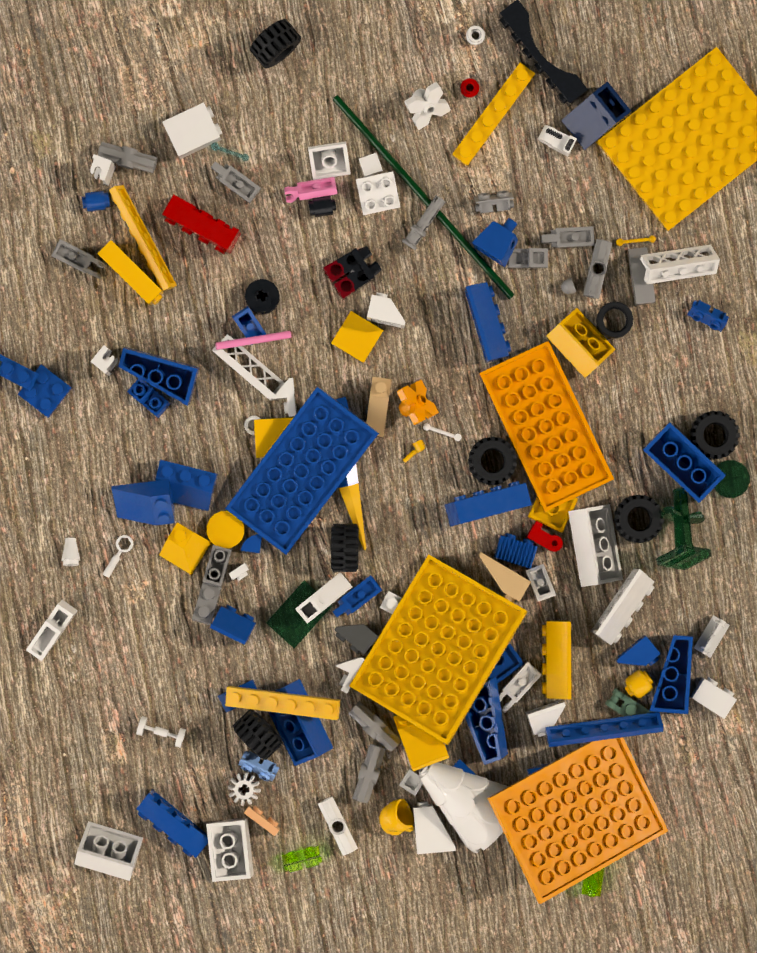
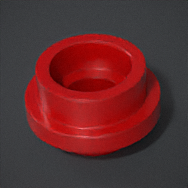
M472 78L465 79L461 83L460 91L465 97L472 98L478 94L479 84ZM471 84L474 89L467 91L466 86Z

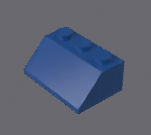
M160 460L155 481L169 479L173 503L209 511L218 474Z

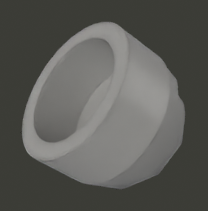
M572 278L566 279L561 285V290L565 294L576 292Z

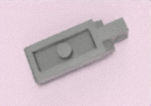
M215 161L211 166V169L218 174L216 178L219 182L249 204L261 190L257 184L231 165L225 164L223 167Z
M594 226L556 228L555 230H550L551 234L541 236V244L551 243V247L556 248L595 246Z

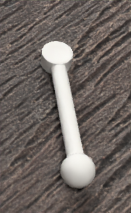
M428 423L423 425L425 431L431 430L452 437L455 441H460L462 438L460 434H452L431 427Z

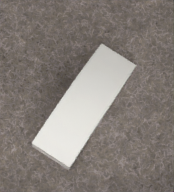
M61 600L49 618L44 622L26 651L42 661L78 610L64 600Z

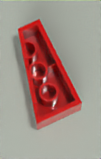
M173 194L162 213L165 217L164 221L172 226L178 224L182 227L181 231L191 236L193 233L199 236L198 240L206 245L211 243L215 245L214 249L222 254H225V252L230 254L241 236L239 229L235 227L230 228L226 222L214 219L209 213L196 209V206Z

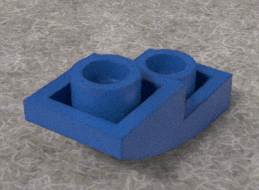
M139 378L127 391L157 418L171 404Z

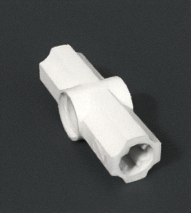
M333 796L319 802L318 806L342 855H347L358 849ZM336 821H340L343 824V828L339 831L334 830L332 824Z

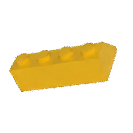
M545 620V625H542V636H545V644H542V655H545V663H542V675H545V682H542V694H545V697L549 699L571 700V621Z

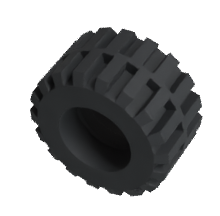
M282 19L266 28L253 41L250 51L265 69L280 63L298 46L301 36L287 19Z
M710 411L697 417L689 431V441L710 460L728 456L739 443L740 433H738L739 427L738 425L736 426V421L733 418L731 419L730 415L724 414L721 411ZM717 424L724 430L725 439L720 446L712 447L704 440V430L708 425Z
M488 437L478 441L472 447L468 458L469 470L473 477L486 485H498L508 480L514 473L517 465V456L514 448L511 447L509 442L497 437ZM488 450H497L503 456V466L497 472H488L481 465V457Z
M633 495L622 500L614 513L615 528L620 533L619 535L633 543H644L652 540L661 531L662 523H664L662 516L664 514L660 509L661 506L653 498H649L646 495ZM634 508H643L649 514V524L643 530H634L628 524V514Z
M357 524L332 525L331 569L333 572L357 571L359 528Z
M249 709L233 725L234 731L257 756L264 760H267L283 744L278 733L254 710Z

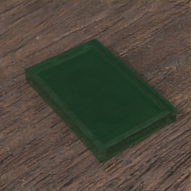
M305 580L266 622L293 648L302 641L333 606L331 604L307 624L295 609L316 592Z

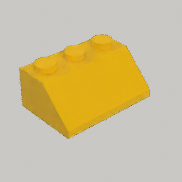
M578 308L573 310L546 335L551 343L558 348L564 357L585 378L616 350Z

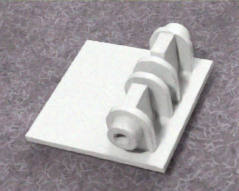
M393 171L356 179L363 215L400 208Z

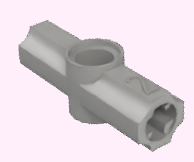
M102 142L98 151V156L111 160L113 163H117L118 166L133 170L135 168L153 174L157 165V157L140 153L138 150L127 146L119 147Z
M596 239L583 296L593 299L600 298L612 242ZM594 265H601L603 269L601 274H596L593 271Z
M360 701L348 713L363 727L362 729L374 740L377 739L390 752L402 741L387 727L388 725L379 716L369 711Z
M370 743L365 761L362 763L358 774V782L352 799L368 804L374 784L376 785L381 770L380 765L386 748Z

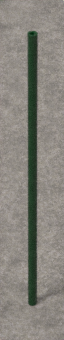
M338 95L332 99L333 102L428 207L432 200ZM439 210L436 218L510 300L515 294Z

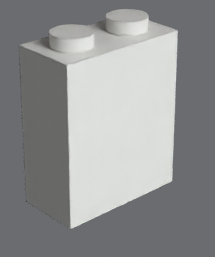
M204 102L162 122L179 159L221 140L219 135L222 134L218 123H213L211 118L214 117L210 106L206 107Z

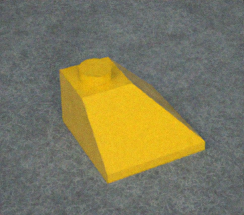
M177 522L159 556L192 575L212 542Z

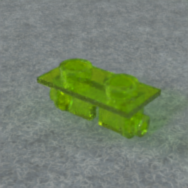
M310 846L304 850L291 851L282 855L285 872L289 871L290 873L302 870L301 863L305 862L306 868H310L323 862L319 846Z
M604 868L583 880L581 894L588 895L589 897L601 896Z

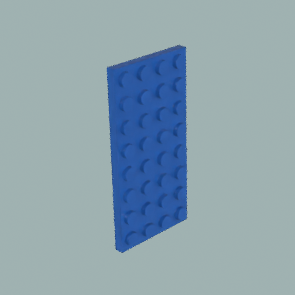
M317 386L225 509L287 555L379 432Z

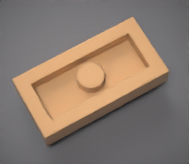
M249 805L245 810L244 814L275 836L280 830V827H278L279 823L272 817L266 818L262 815L263 811L259 807Z

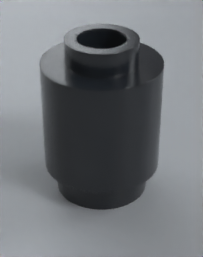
M331 196L313 198L312 201H308L310 216L322 217L333 215V211L336 210L335 199H331Z

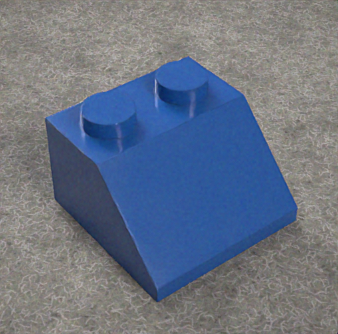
M228 604L226 607L221 606L210 628L245 645L256 625V622L253 621L254 617L246 613L242 616L236 613V608Z

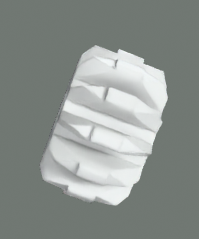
M247 772L244 773L243 779L240 773H238V781L232 778L230 781L234 785L228 786V789L234 790L229 796L233 797L236 795L237 797L234 799V802L237 803L241 799L242 806L245 804V799H247L249 805L252 804L250 797L255 800L258 799V796L253 792H261V789L254 788L260 782H252L255 778L254 775L251 776L250 780L247 779ZM243 784H246V788L249 787L250 789L246 794L241 793L242 790H239V787L241 788Z

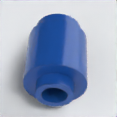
M103 191L85 193V197H82L83 208H87L88 212L106 210V208L110 207L109 193Z

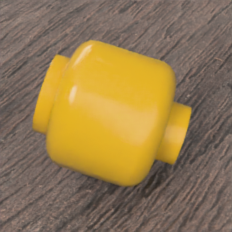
M636 670L625 679L627 685L625 690L631 697L635 695L637 698H642L652 691L654 681L645 670L643 672Z

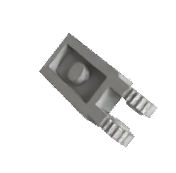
M59 239L51 255L59 261L98 279L102 275L89 269L91 263L93 262L100 268L106 269L107 264L95 259L94 256Z

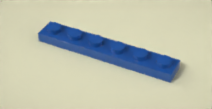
M660 712L545 727L548 746L555 747L663 732L664 727Z

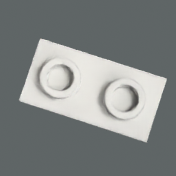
M713 615L694 649L711 658L730 625Z

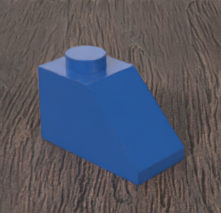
M644 635L615 658V661L621 664L641 666L649 664L652 666L659 660L658 656L661 653Z

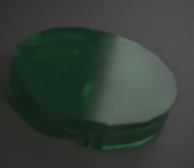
M726 460L717 465L726 476L714 487V490L725 498H736L742 495L750 484V475L747 468L735 460Z

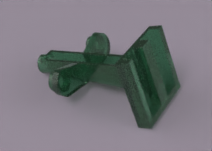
M676 488L673 490L674 507H665L661 513L662 519L674 522L675 549L656 558L657 566L687 570L712 557L710 549L694 547L692 543L690 524L702 523L705 520V516L699 511L689 514L687 492L684 491V488Z

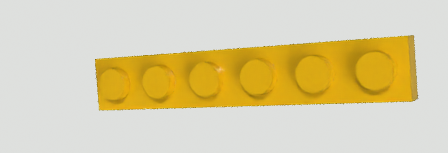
M521 62L518 64L455 149L452 156L466 166L469 165L535 76L532 70Z
M124 185L114 186L109 189L111 199L118 206L121 218L126 221L131 236L135 238L140 253L147 260V266L155 275L157 285L163 291L173 289L177 284Z
M228 686L226 688L225 706L338 720L340 700Z

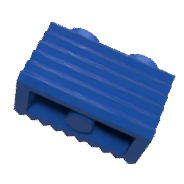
M505 533V536L500 535L494 557L531 569L537 551V546H534L535 542L528 539H523V542L515 540V535Z

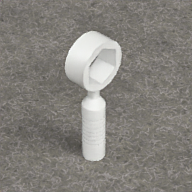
M122 535L117 539L116 547L119 551L110 560L103 572L104 576L109 578L120 560L121 553L128 552L133 548L134 542L130 536ZM122 538L129 539L131 545L128 549H121L119 542Z

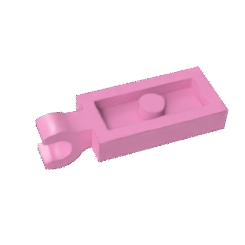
M335 177L299 182L296 187L284 188L285 195L291 194L286 196L287 203L294 202L298 197L299 200H310L312 198L337 194Z

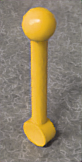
M651 235L649 238L629 240L619 238L616 240V245L622 246L623 244L647 241L654 243L656 237Z

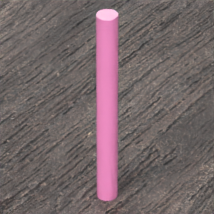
M284 331L216 342L215 346L216 350L288 339L291 338V332Z

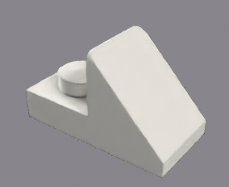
M289 378L272 397V400L287 399V402H284V412L289 417H295L297 414L293 378Z
M544 564L526 570L527 577L531 581L530 584L535 599L538 602L556 596Z
M361 656L335 665L348 672V676L344 674L339 683L342 686L341 691L348 693L349 685L365 659Z

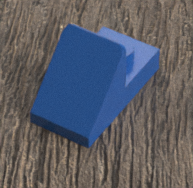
M248 306L232 316L245 337L266 334Z

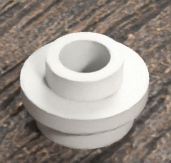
M472 26L466 32V39L472 45H479L485 39V32L479 26ZM478 33L479 38L474 39L472 34Z

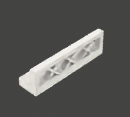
M711 245L644 254L641 255L640 260L646 268L644 281L646 284L716 274L720 258ZM708 252L709 256H705L700 253ZM684 255H689L693 258H686ZM665 258H672V259H675L676 261H670V260H667V259H665ZM650 260H653V261H656V262H659V263L650 264L649 261H650Z
M227 334L222 341L234 339ZM216 346L212 349L216 355L270 401H272V397L284 385V382L244 347H238L242 352H237V347H234L235 353H226L223 349L216 350ZM246 354L249 357V365L241 366L238 363L237 355ZM251 359L256 363L255 365L251 364ZM252 367H261L264 377L255 378L252 375ZM275 379L280 385L272 392L267 388L266 380Z

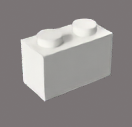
M710 677L707 680L701 678L690 697L725 719L737 700L733 697L734 693L727 688L721 690L717 687L718 683Z

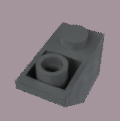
M365 624L337 626L334 629L337 632L335 636L342 642L347 640L351 643L350 648L358 655L360 652L365 654L379 637Z

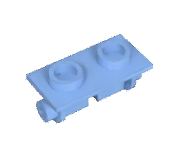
M250 750L249 752L245 751L238 765L246 772L258 774V777L264 781L270 780L273 782L275 774L279 770V767L276 766L277 764L269 760H264L260 764L258 763L260 760L259 756Z

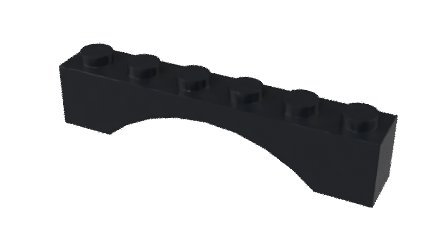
M519 0L514 1L499 13L500 19L498 21L504 29L508 28L512 33L510 35L512 40L522 46V52L525 57L532 59L535 63L533 65L535 70L539 74L543 73L546 77V84L550 89L554 88L557 91V97L563 105L566 103L569 107L587 93L588 89L576 74L568 73L555 67L539 52L531 35L529 13Z

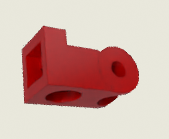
M535 520L526 538L549 551H559L563 546L562 539L557 535H550L541 529L543 524Z

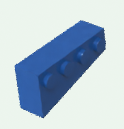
M128 347L123 348L118 365L121 369L142 379L187 406L191 402L200 368Z
M673 636L650 711L688 714L693 636Z
M493 677L486 681L465 716L484 765L498 761L508 754L497 678Z

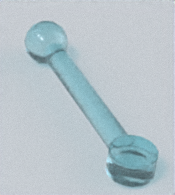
M217 143L211 145L214 151L220 150L242 158L243 161L249 160L247 154L242 155L220 147Z

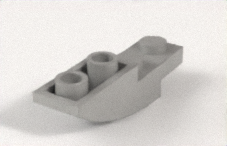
M213 545L192 621L211 626L232 550Z

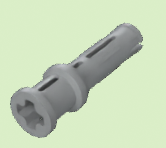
M435 195L416 225L411 226L412 230L405 239H402V242L416 251L417 244L422 237L426 236L425 231L446 201Z

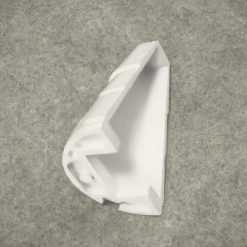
M439 762L419 770V778L432 800L440 807L465 846L473 853H479L480 848L485 850L502 834V827L487 798L508 786L487 780V778L463 772V769Z

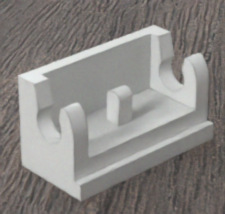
M94 154L90 172L94 174L95 179L100 175L99 179L103 181V184L109 186L116 166L111 160Z
M103 345L90 362L110 376L112 374L111 371L118 363V358L115 359L114 356L109 357L112 351Z

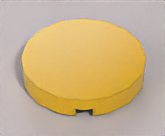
M220 511L214 514L207 524V536L210 542L223 548H232L238 545L245 533L244 523L229 511Z

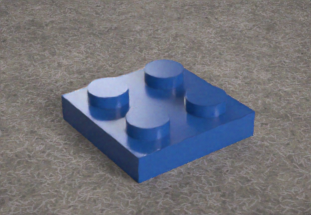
M41 364L35 371L39 375L31 391L22 388L18 395L49 418L72 387Z

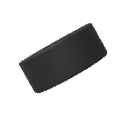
M610 302L599 310L596 324L602 335L607 338L617 339L630 331L634 318L632 311L627 305L621 302ZM611 309L622 311L626 317V324L620 331H610L604 325V315Z

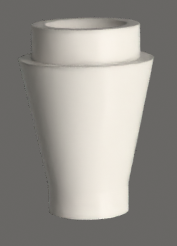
M65 538L61 559L63 566H78L79 561H81L76 538Z

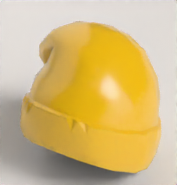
M400 798L393 800L382 809L379 823L387 834L399 835L404 831H413L414 816L407 801Z

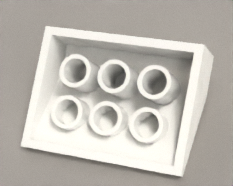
M633 568L590 632L609 645H612L613 642L616 644L622 636L620 632L623 627L627 628L632 622L633 618H631V615L634 611L638 612L644 604L642 602L644 596H649L653 591L654 581L642 570Z

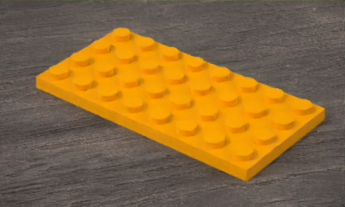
M549 341L479 373L544 512L614 480Z

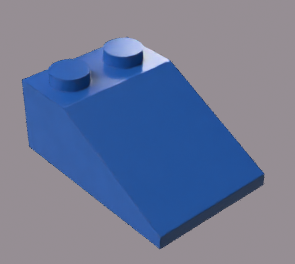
M169 479L111 486L118 518L155 526L175 523L174 503Z

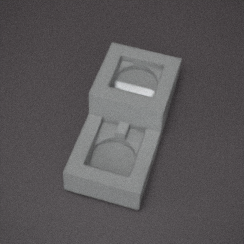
M514 248L507 262V268H548V248Z

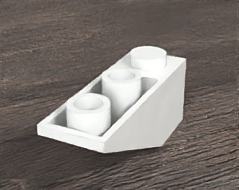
M340 572L295 609L308 624L351 589L352 586Z

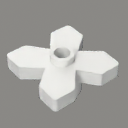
M437 82L428 86L426 90H416L412 97L404 101L409 112L415 113L412 120L418 130L429 124L432 115L443 116L451 110L446 100L440 99L443 91Z

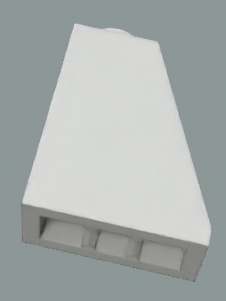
M427 801L417 802V806H413L417 854L456 851L455 844L433 805H428Z

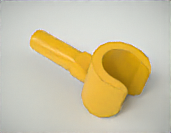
M423 440L413 443L415 450L403 458L405 463L425 449Z

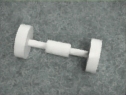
M141 717L136 732L137 735L142 736L144 729L153 731L156 735L176 738L175 747L181 748L186 729L180 728L178 735L169 733V730L157 726L155 728L147 726L148 718Z

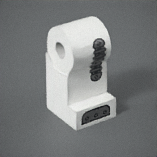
M545 125L538 140L568 157L577 138L571 135L568 136L553 127Z

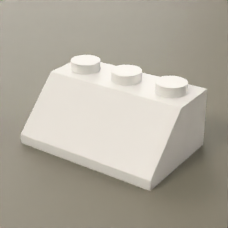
M248 818L207 823L212 882L251 878L254 873Z
M88 821L77 850L75 865L130 881L143 838Z

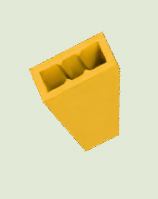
M112 240L97 253L150 306L152 304L156 305L163 298L162 294L164 292Z

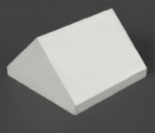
M346 141L308 147L313 180L351 174Z

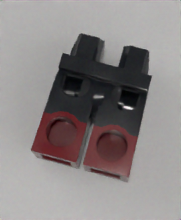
M367 246L359 250L355 248L323 267L324 273L330 282L334 284V288L342 301L373 281L375 276L382 270L377 261L367 266L364 260L372 256Z

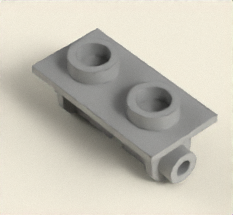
M507 190L498 191L497 194L491 195L489 193H480L474 197L476 212H480V214L493 212V205H496L497 211L511 210V208H514V201L510 200L514 199L513 194Z

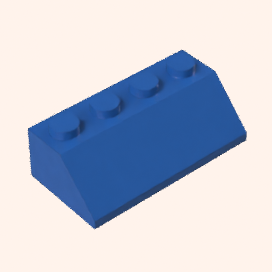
M484 282L466 286L464 291L486 363L508 357L511 347L509 341L504 340L503 334L506 331L503 322L499 323L498 320L500 311L498 304H494L492 297H495L492 285L488 286V283Z
M670 422L643 448V451L698 503L726 476Z
M300 679L275 690V692L308 696ZM269 712L294 766L317 758L333 749L319 718Z

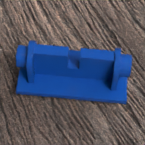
M694 300L687 315L695 321L702 322L711 329L721 332L729 319L726 316L727 313L716 308L710 313L708 312L711 307L710 305L700 300Z

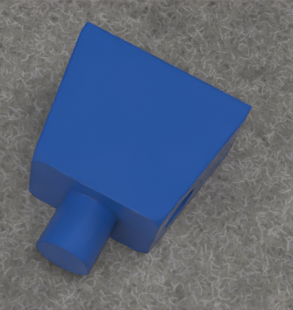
M510 218L505 221L503 226L493 221L474 239L472 244L476 250L505 267L518 242L516 235L512 232L517 223Z

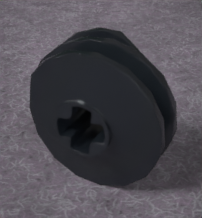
M255 280L246 289V303L256 313L268 314L279 303L280 294L278 288L269 280ZM260 292L268 295V297H265V301L257 299V296H260Z

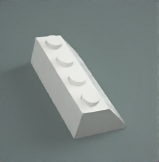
M610 504L568 511L581 587L623 580Z

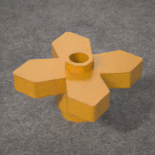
M422 380L414 382L410 387L407 385L397 391L401 400L399 411L403 416H409L414 425L439 413L435 404L426 398L427 389Z

